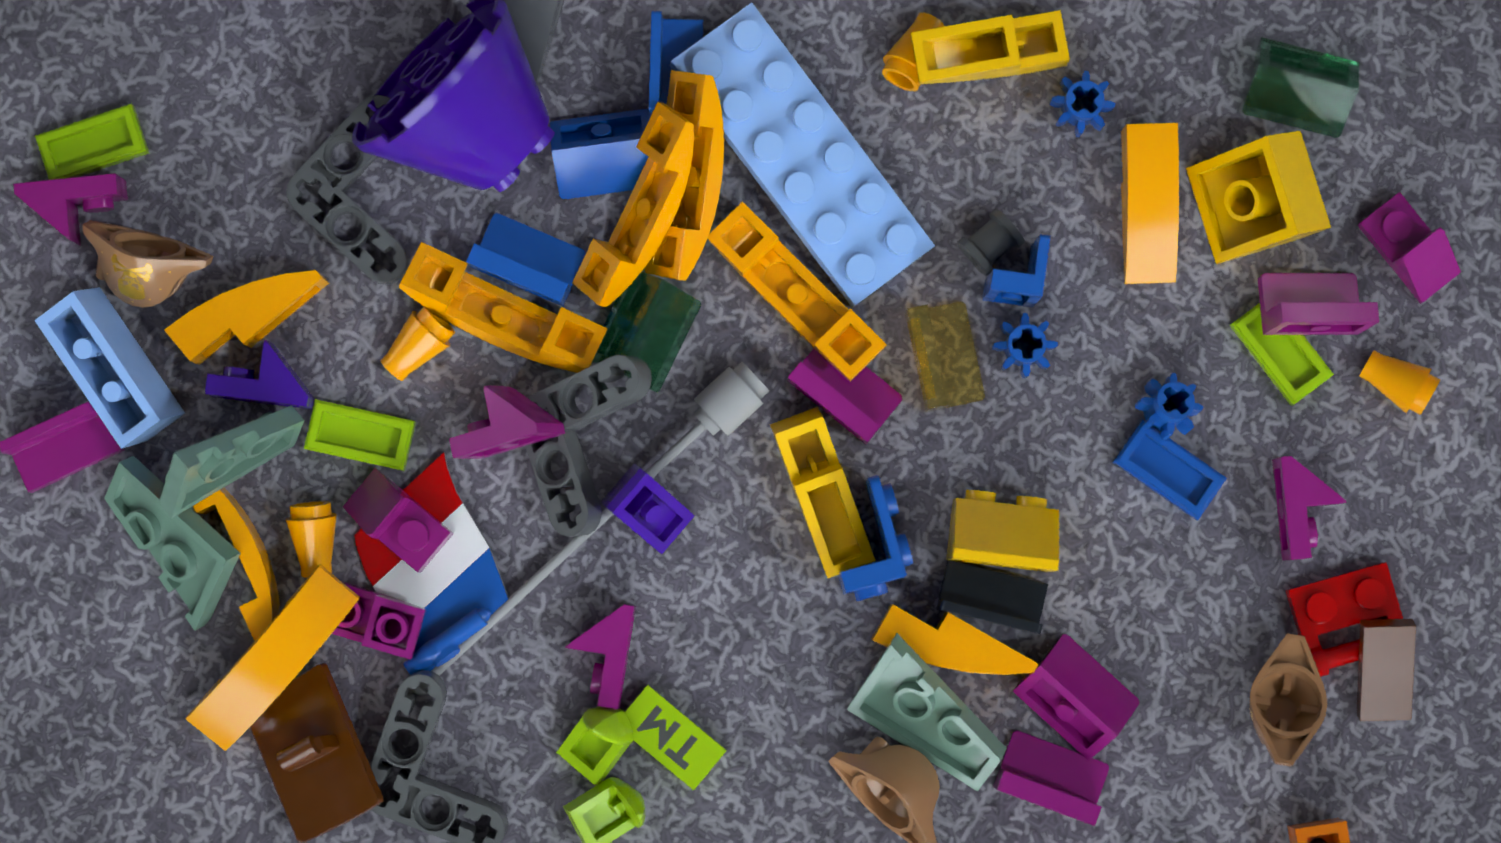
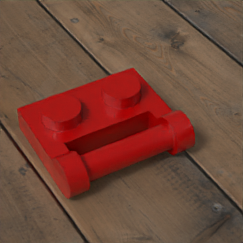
M1387 562L1285 590L1298 635L1305 637L1320 677L1329 675V669L1359 661L1360 639L1322 649L1318 635L1359 624L1360 620H1373L1384 617V619H1403Z

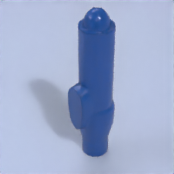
M473 609L434 639H430L423 644L411 660L408 659L403 663L409 674L411 675L433 665L439 667L455 657L460 652V644L488 625L487 621L491 616L490 609Z

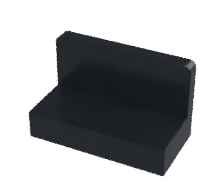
M948 560L936 610L1033 634H1041L1043 624H1040V618L1048 584Z

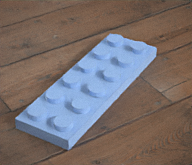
M752 2L671 60L670 67L675 71L713 76L721 104L724 139L852 308L935 246Z

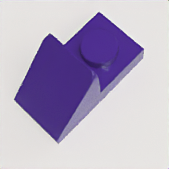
M264 340L258 380L253 379L254 370L224 366L223 375L207 374L205 394L211 397L287 407L292 405L295 408L313 410L315 398L276 346L268 340Z
M636 464L629 468L601 502L661 554L695 516Z

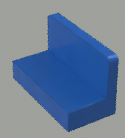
M651 11L650 117L657 102L667 105L671 70H673L670 67V62L703 38V20L663 19L662 11Z
M649 108L550 121V128L555 132L551 140V152L561 199L631 191L634 189L648 159V156L636 148L650 119Z
M495 213L490 220L480 246L474 243L466 263L472 269L564 307L573 287V279L586 252L579 247L499 213Z
M1040 234L1030 246L1027 273L993 269L985 280L982 301L1032 308L1043 296L1050 235Z

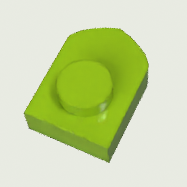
M600 706L591 708L583 714L580 721L556 753L592 784L597 785L603 782L633 741V729L623 710Z
M614 777L607 778L563 806L582 843H610L634 827L640 828L645 821V804L642 795L625 781Z

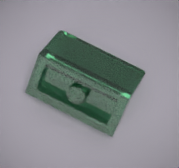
M1261 37L1255 55L1254 76L1245 97L1242 111L1245 115L1337 138L1343 131L1359 90V62Z
M641 272L632 284L616 299L603 325L608 329L592 362L597 364L616 355L639 357L647 363L651 371L652 380L649 390L659 392L696 318L701 302L667 281ZM624 370V376L629 379L632 378L630 370Z

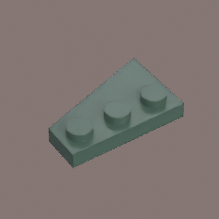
M291 405L274 413H265L254 421L175 452L169 472L165 476L166 482L159 504L172 519L293 447L298 439L304 419Z
M131 456L118 463L104 499L138 549H149L163 570V573L158 578L168 593L175 589L190 609L185 618L194 631L205 626L211 619L241 553L192 508H188L171 519L159 504L165 484L136 457Z
M896 633L846 709L902 745L918 750L931 763L976 791H979L1006 751L1005 745L898 633Z

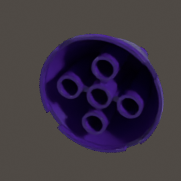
M471 0L466 4V7L471 11L456 24L449 18H446L391 73L375 94L387 96L390 100L379 109L376 108L374 99L367 105L374 111V114L367 126L363 125L360 121L356 124L352 134V142L362 152L471 188L485 190L493 186L498 192H502L520 174V169L517 166L530 152L537 154L543 150L552 140L555 132L548 126L549 114L505 0Z

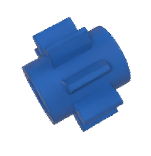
M1084 71L1079 82L1075 84L1069 78L1063 77L1059 84L1066 95L1054 96L1049 103L1053 107L1061 108L1062 115L1055 125L1060 127L1067 122L1074 125L1076 137H1080L1085 126L1090 123L1094 129L1101 131L1105 123L1099 113L1111 112L1115 108L1114 102L1104 100L1103 93L1109 85L1108 81L1101 82L1099 85L1089 81V71ZM1075 95L1080 99L1087 95L1092 98L1093 103L1089 107V111L1085 108L1078 112L1073 109L1072 104L1076 100Z
M1023 313L1019 320L1020 326L1015 329L1010 323L1005 321L1000 325L1002 332L1007 335L1005 341L994 343L992 349L1004 351L1007 359L1002 363L1001 369L1003 371L1014 364L1020 366L1022 378H1027L1030 374V365L1036 363L1038 367L1044 370L1050 366L1048 360L1042 355L1045 350L1055 349L1058 346V342L1053 340L1046 341L1043 332L1048 328V321L1036 327L1029 324L1028 314ZM1022 333H1027L1029 342L1037 343L1038 348L1029 354L1028 359L1022 357L1020 349H1013L1012 343L1016 342Z
M1176 373L1169 375L1165 379L1163 386L1152 378L1144 386L1146 393L1150 397H1143L1135 403V408L1142 410L1145 422L1142 425V429H1149L1153 426L1158 431H1161V438L1165 441L1173 434L1175 427L1180 433L1186 435L1194 428L1193 422L1187 416H1196L1203 410V405L1195 403L1192 393L1196 385L1186 386L1183 383L1177 382ZM1171 400L1176 408L1168 413L1162 405Z

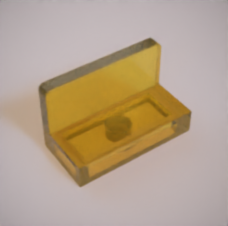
M955 302L928 308L927 304L908 308L905 312L926 412L982 401L985 398L965 303Z

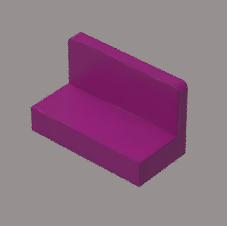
M1264 273L1258 278L1263 335H1359L1379 323L1378 302H1359L1357 277L1353 273Z
M814 348L787 378L791 385L865 445L903 399L901 394L867 367L850 382Z
M89 401L0 441L1 453L12 455L25 487L30 493L125 451L124 448H120Z
M1063 634L1056 641L1044 659L1038 664L1034 673H1028L1013 690L1022 701L1088 761L1119 735L1140 704L1139 699L1067 634Z
M1016 730L1011 735L993 788L1095 826L1102 808L1097 802L1109 771V765L1093 758L1088 761L1080 753Z

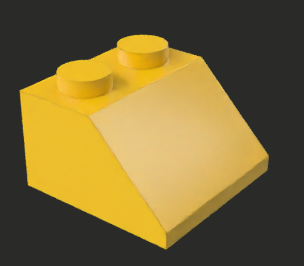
M1301 131L1267 135L1186 168L1216 264L1293 242L1331 228Z
M966 490L965 499H953L946 560L1042 572L1058 571L1059 510L1046 508L1047 499L1017 496L1016 505L995 502L996 493L980 490Z

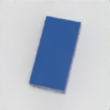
M1141 420L1113 460V463L1193 519L1199 520L1227 478L1170 438L1166 441L1162 440L1161 432L1153 426L1143 430L1142 425L1145 421Z

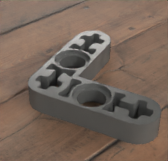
M374 95L362 101L291 177L287 184L286 194L291 206L363 273L378 284L388 285L396 283L403 278L408 269L409 260L407 252L397 240L345 194L347 189L373 163L377 156L362 152L358 148L360 154L359 161L353 168L348 170L337 169L332 164L331 159L333 150L339 144H353L352 133L349 131L359 121L367 126L370 120L368 112L371 110L367 105L374 99L375 106L379 109L390 100L387 96ZM317 181L321 182L322 186L318 192L330 205L333 204L335 197H339L342 200V203L329 210L322 224L316 218L324 214V212L312 201H307L304 205L299 203L303 194L298 188L304 182L311 186L316 184ZM344 214H355L362 223V230L359 236L351 241L338 239L334 232L336 220ZM373 230L379 234V237L371 242L384 253L389 252L391 249L397 252L393 257L397 267L391 273L386 269L380 270L378 274L374 272L373 268L377 262L365 249H363L359 258L353 254V251L366 244Z
M627 355L609 357L528 397V399L542 409H547L549 414L564 424L565 434L558 436V442L544 444L545 441L553 440V438H549L525 446L549 520L553 528L561 535L568 537L589 535L596 530L600 523L602 515L601 505L576 430L627 407L646 396L651 386V371L647 363L639 357ZM624 370H630L632 378L626 381V387H611L608 389L605 382L613 383L624 377ZM583 384L590 388L593 395L592 405L585 413H582L575 403L576 392ZM558 451L565 454L568 461V470L560 480L551 471V459ZM575 487L574 490H566L567 494H561L560 492L561 488ZM575 505H579L581 513L576 516V521H571L569 513L575 510Z
M421 670L409 675L397 690L370 767L378 784H382L387 779L392 765L400 768H410L411 771L408 774L405 770L401 769L397 774L393 789L400 793V797L393 796L388 803L382 802L371 810L381 816L452 843H500L508 829L507 814L502 807L492 801L419 774L446 702L447 689L442 678L433 671ZM422 682L428 684V694L435 697V702L428 701L421 708L417 720L400 717V711L408 716L414 708L416 696L409 692L410 688L416 689ZM418 720H427V727ZM407 729L416 735L419 745L415 754L403 756L393 749L391 738L396 730ZM385 759L391 765L382 764V760ZM430 795L443 797L449 805V816L445 820L438 822L428 819L422 810L424 798ZM462 804L468 807L463 817L478 821L483 814L491 817L490 826L497 829V833L489 832L484 839L476 836L477 827L473 824L463 821L459 826V831L452 829L451 825L459 815Z

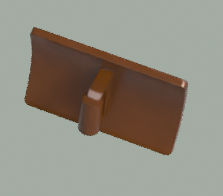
M326 663L318 664L292 680L250 726L298 843H305L332 831L383 802V795Z

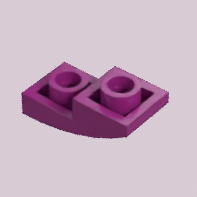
M343 582L360 598L332 634L361 642L362 646L411 660L426 609Z

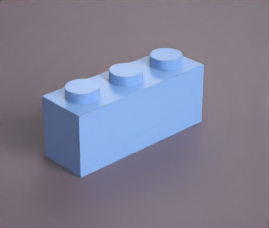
M100 287L72 291L34 320L121 449L148 441L185 414Z

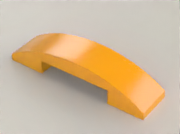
M671 70L667 105L694 124L693 157L688 181L679 208L663 241L646 265L645 273L686 281L703 251L715 217L723 174L724 129L721 104L713 76Z
M657 102L636 148L648 156V159L608 242L592 239L572 282L573 285L602 307H607L632 284L653 257L673 222L686 188L693 157L694 124L662 102Z
M743 201L709 234L707 240L731 266L820 355L850 382L887 346L851 308L848 309L779 241L778 236Z
M423 242L420 243L399 285V288L415 301L456 327L513 354L544 365L576 373L590 367L608 328L563 307L560 308L557 315L467 273L468 263Z
M222 488L195 504L193 508L196 513L207 514L217 509L234 547L241 553L239 558L257 598L239 606V609L255 641L280 613L276 578L263 541L255 526L236 499L225 488Z
M319 564L286 602L282 611L225 676L213 685L185 719L226 751L296 677L346 617L360 596Z

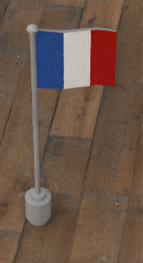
M742 361L733 370L728 366L694 398L700 406L693 413L699 422L645 472L654 478L706 429L713 436L720 430L729 436L764 404L761 399L769 392L767 387ZM443 452L403 489L404 492L454 533L421 573L416 572L379 539L368 536L362 528L354 537L366 576L375 591L426 609L414 654L428 640L434 639L473 609H490L491 616L487 621L488 625L460 644V652L455 657L439 667L433 665L423 669L433 671L440 676L595 531L589 535L575 536L509 597L492 550L459 496L448 468L446 454ZM607 508L602 511L601 520L596 530L614 515ZM422 682L412 691L416 695L424 696L428 694L426 688L429 685Z

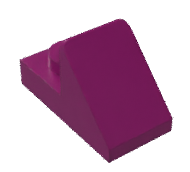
M116 173L13 184L14 194L67 239L78 245H81L78 205H83V212L98 213L114 210V202L128 200L126 180Z
M1400 192L1357 224L1420 304L1461 273L1445 231L1441 226L1431 231Z
M485 385L484 395L489 419L468 424V433L449 438L453 458L481 459L565 434V429L562 422L516 389L508 386Z
M1292 456L1272 459L1282 561L1312 558L1311 548L1317 547L1318 533L1314 517H1308L1307 507L1339 505L1347 502Z
M374 468L343 505L345 511L368 536L379 539L419 573L425 569L454 534L377 468Z
M621 606L565 646L568 649L605 654L604 664H594L590 693L599 695L597 706L613 709L620 708L636 606Z

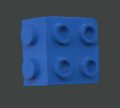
M879 475L868 477L865 485L886 560L838 574L843 595L854 592L856 602L888 593L886 583L906 577L905 567L913 564L905 533L896 536L891 517L899 513L891 483L881 485Z

